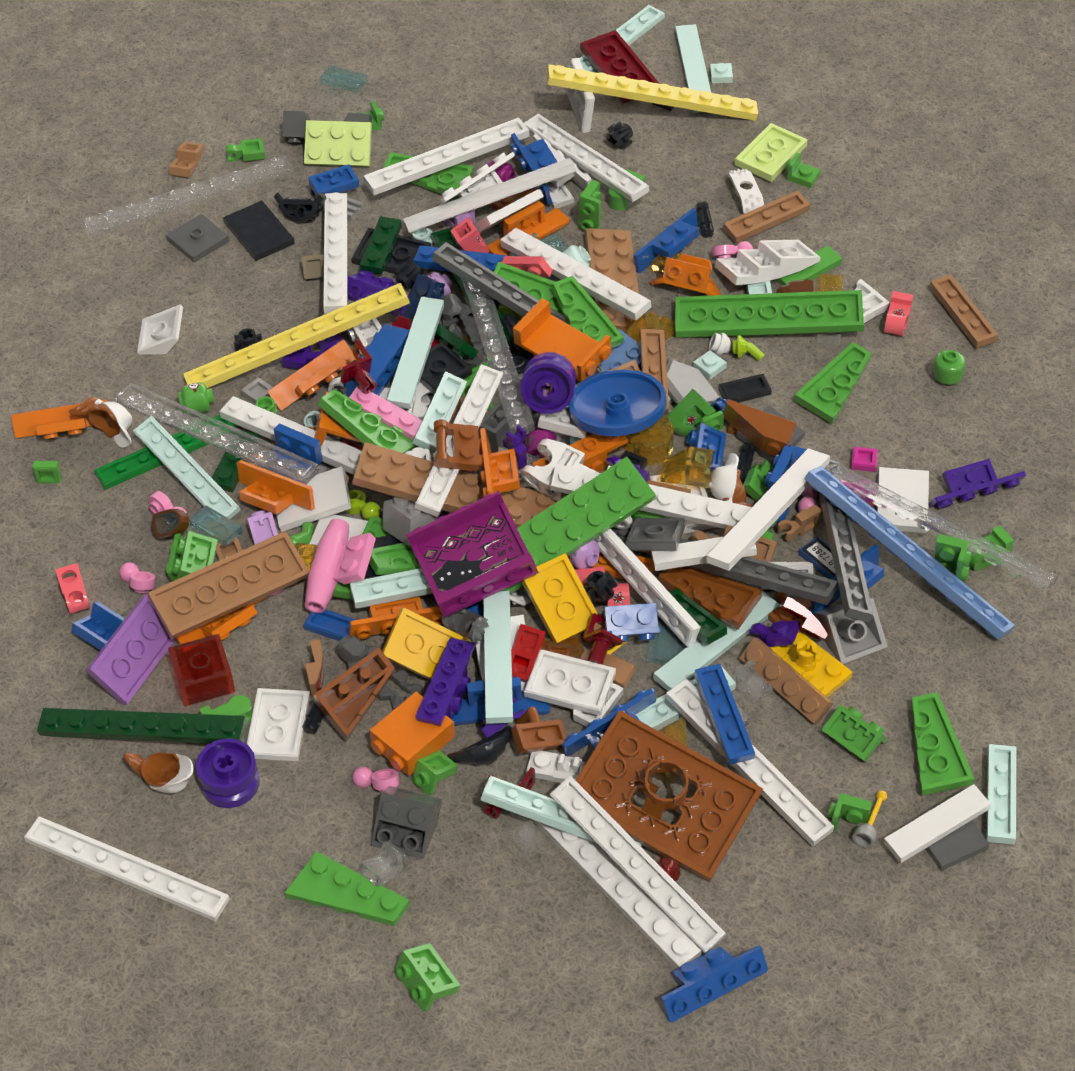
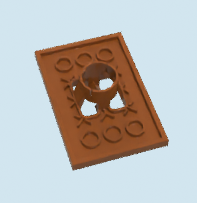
M621 710L618 711L575 780L633 840L709 883L763 792L762 787ZM664 771L681 778L684 790L679 796H672L671 799L657 797L655 794L660 787L651 783L653 774ZM690 783L697 788V790L691 798H686L688 785ZM636 792H642L646 797L643 809L631 802ZM664 809H673L680 813L681 817L676 824L671 825L661 820Z

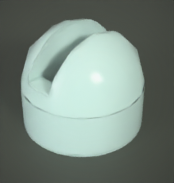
M310 411L304 418V425L316 431L317 425H314V416L317 417L318 421L319 411Z

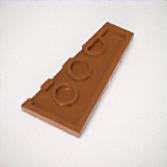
M689 566L665 569L658 576L659 582L671 591L678 588L710 614L739 630L762 598L761 589Z

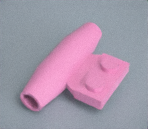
M332 519L329 522L317 545L307 578L306 609L314 613H322L325 611L338 582L349 584L364 580L376 540L371 533L350 537L348 541L349 524L342 519Z

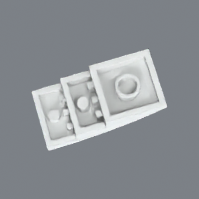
M760 240L758 249H738L736 258H716L715 268L735 285L754 284L778 279L801 271L820 262L821 257L800 240Z

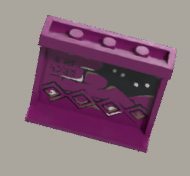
M499 491L488 494L470 505H465L453 513L439 517L436 521L423 527H418L406 534L444 618L539 573Z

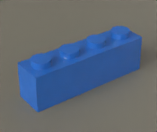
M384 324L380 331L375 333L371 344L366 346L365 349L372 357L369 375L377 383V387L372 391L374 394L380 396L396 372L410 330ZM355 379L343 384L344 388H346L347 397H350L358 386Z

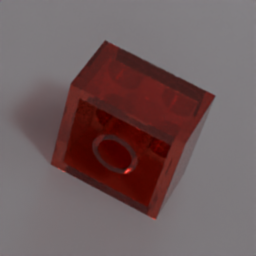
M219 634L168 648L184 707L236 692L232 672Z

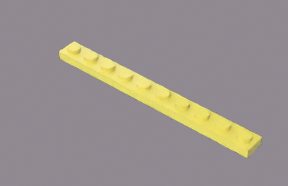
M548 65L547 85L756 121L758 116L757 102L748 98L742 99L731 97L730 95L714 94L708 91L691 90L686 87L680 88L667 84L651 83L646 80H634L623 76L617 77L605 73L589 72L583 69L566 68L561 65Z
M401 283L188 371L184 373L187 384L203 382L209 388L347 329L356 327L385 313L399 309L410 302Z

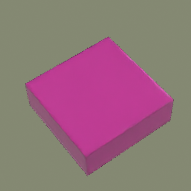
M853 447L851 470L876 472L878 449Z

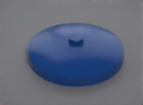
M634 370L605 371L586 378L574 388V395L569 403V412L574 423L587 432L603 436L629 435L647 429L663 416L667 406L666 391L660 381L643 372Z

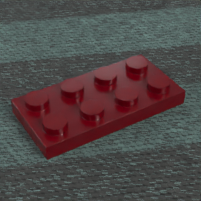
M616 30L580 43V50L598 73L660 84ZM619 97L623 104L633 100Z

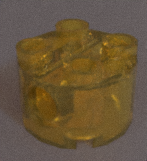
M665 415L647 429L625 435L628 439V443L625 444V450L647 458V466H654L665 462L673 451L674 427L671 420Z

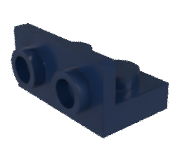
M418 274L409 297L410 303L406 305L403 317L414 320L421 297L442 300L445 283Z

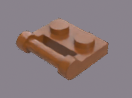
M444 419L436 420L434 422L437 454L434 456L435 466L439 468L478 471L480 466L478 426L448 423ZM446 435L452 436L453 457L447 454Z

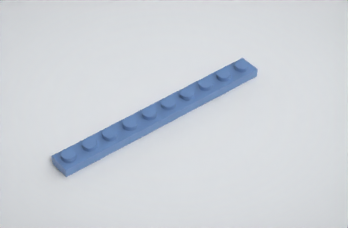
M819 466L807 473L804 479L811 484L815 491L821 492L829 499L833 506L844 511L851 521L867 530L868 534L885 545L891 554L902 559L909 569L920 574L930 586L937 588L943 593L949 602L960 607L967 617L983 626L989 635L1000 640L1012 631L1015 625L824 467Z

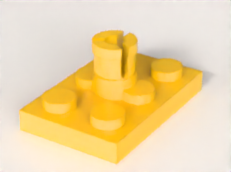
M566 553L537 566L538 574L521 581L555 645L586 630L591 614H598Z
M401 608L382 652L389 661L432 680L450 638L469 642L473 641L406 608Z
M800 630L793 645L770 647L827 698L852 678L853 672Z

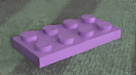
M148 593L141 597L85 670L122 705L130 702L176 640V638L171 640L148 598Z

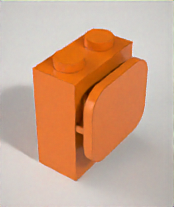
M418 692L412 694L370 729V745L378 755L386 757L396 770H401L408 776L413 775L418 759L439 751L455 737L454 721L448 716H445L441 726L416 720V714L424 698Z

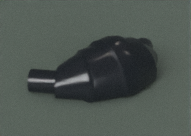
M281 192L274 195L275 200L279 203L278 207L285 214V217L297 223H304L315 219L317 213L322 208L323 202L327 199L323 193H319L316 198L309 199L285 198Z
M505 726L501 731H497L490 737H486L457 752L450 753L447 757L455 763L475 764L476 766L493 764L504 753L512 735V727Z

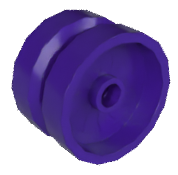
M544 352L535 355L527 363L521 380V395L524 402L532 410L542 414H553L562 411L569 405L574 395L576 372L572 363L566 357L555 352Z
M229 738L216 740L205 746L198 755L196 761L197 775L202 795L209 803L216 807L228 809L239 807L250 801L257 793L260 780L255 755L246 743Z

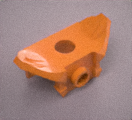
M681 254L678 260L667 257L663 275L650 281L652 286L666 283L702 292L708 296L721 295L717 286L710 278L712 270L711 261L687 254Z

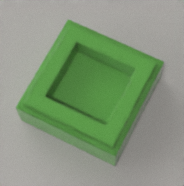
M58 461L33 462L32 468L37 483H61L62 474Z

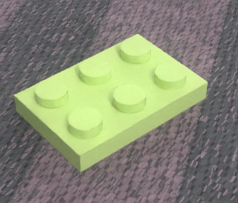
M306 120L304 164L345 166L349 164L356 167H370L372 123Z
M770 123L735 158V165L772 182L786 168L788 160L793 159L797 152L801 153L807 147L808 139Z

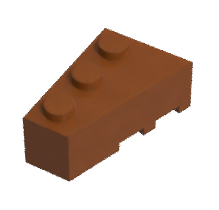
M379 647L314 694L315 704L345 742L393 676L395 667Z

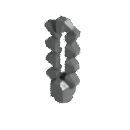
M447 294L442 298L444 300L442 325L463 339L460 330L457 328V324L463 321L466 327L465 330L471 338L470 341L479 352L474 359L467 354L464 357L459 355V357L468 365L478 366L483 362L484 351L490 347L485 342L479 340L484 334L475 328L478 325L477 320L468 316L473 311L472 308L463 304L455 294Z
M346 635L337 644L336 651L340 653V657L348 664V668H351L378 647L366 646L357 637ZM399 670L393 673L390 680L396 682L403 691L408 693L405 695L404 701L415 692L421 694L423 686L421 684L407 683L408 673L404 670ZM387 685L378 696L381 701L390 700L393 710L404 702Z

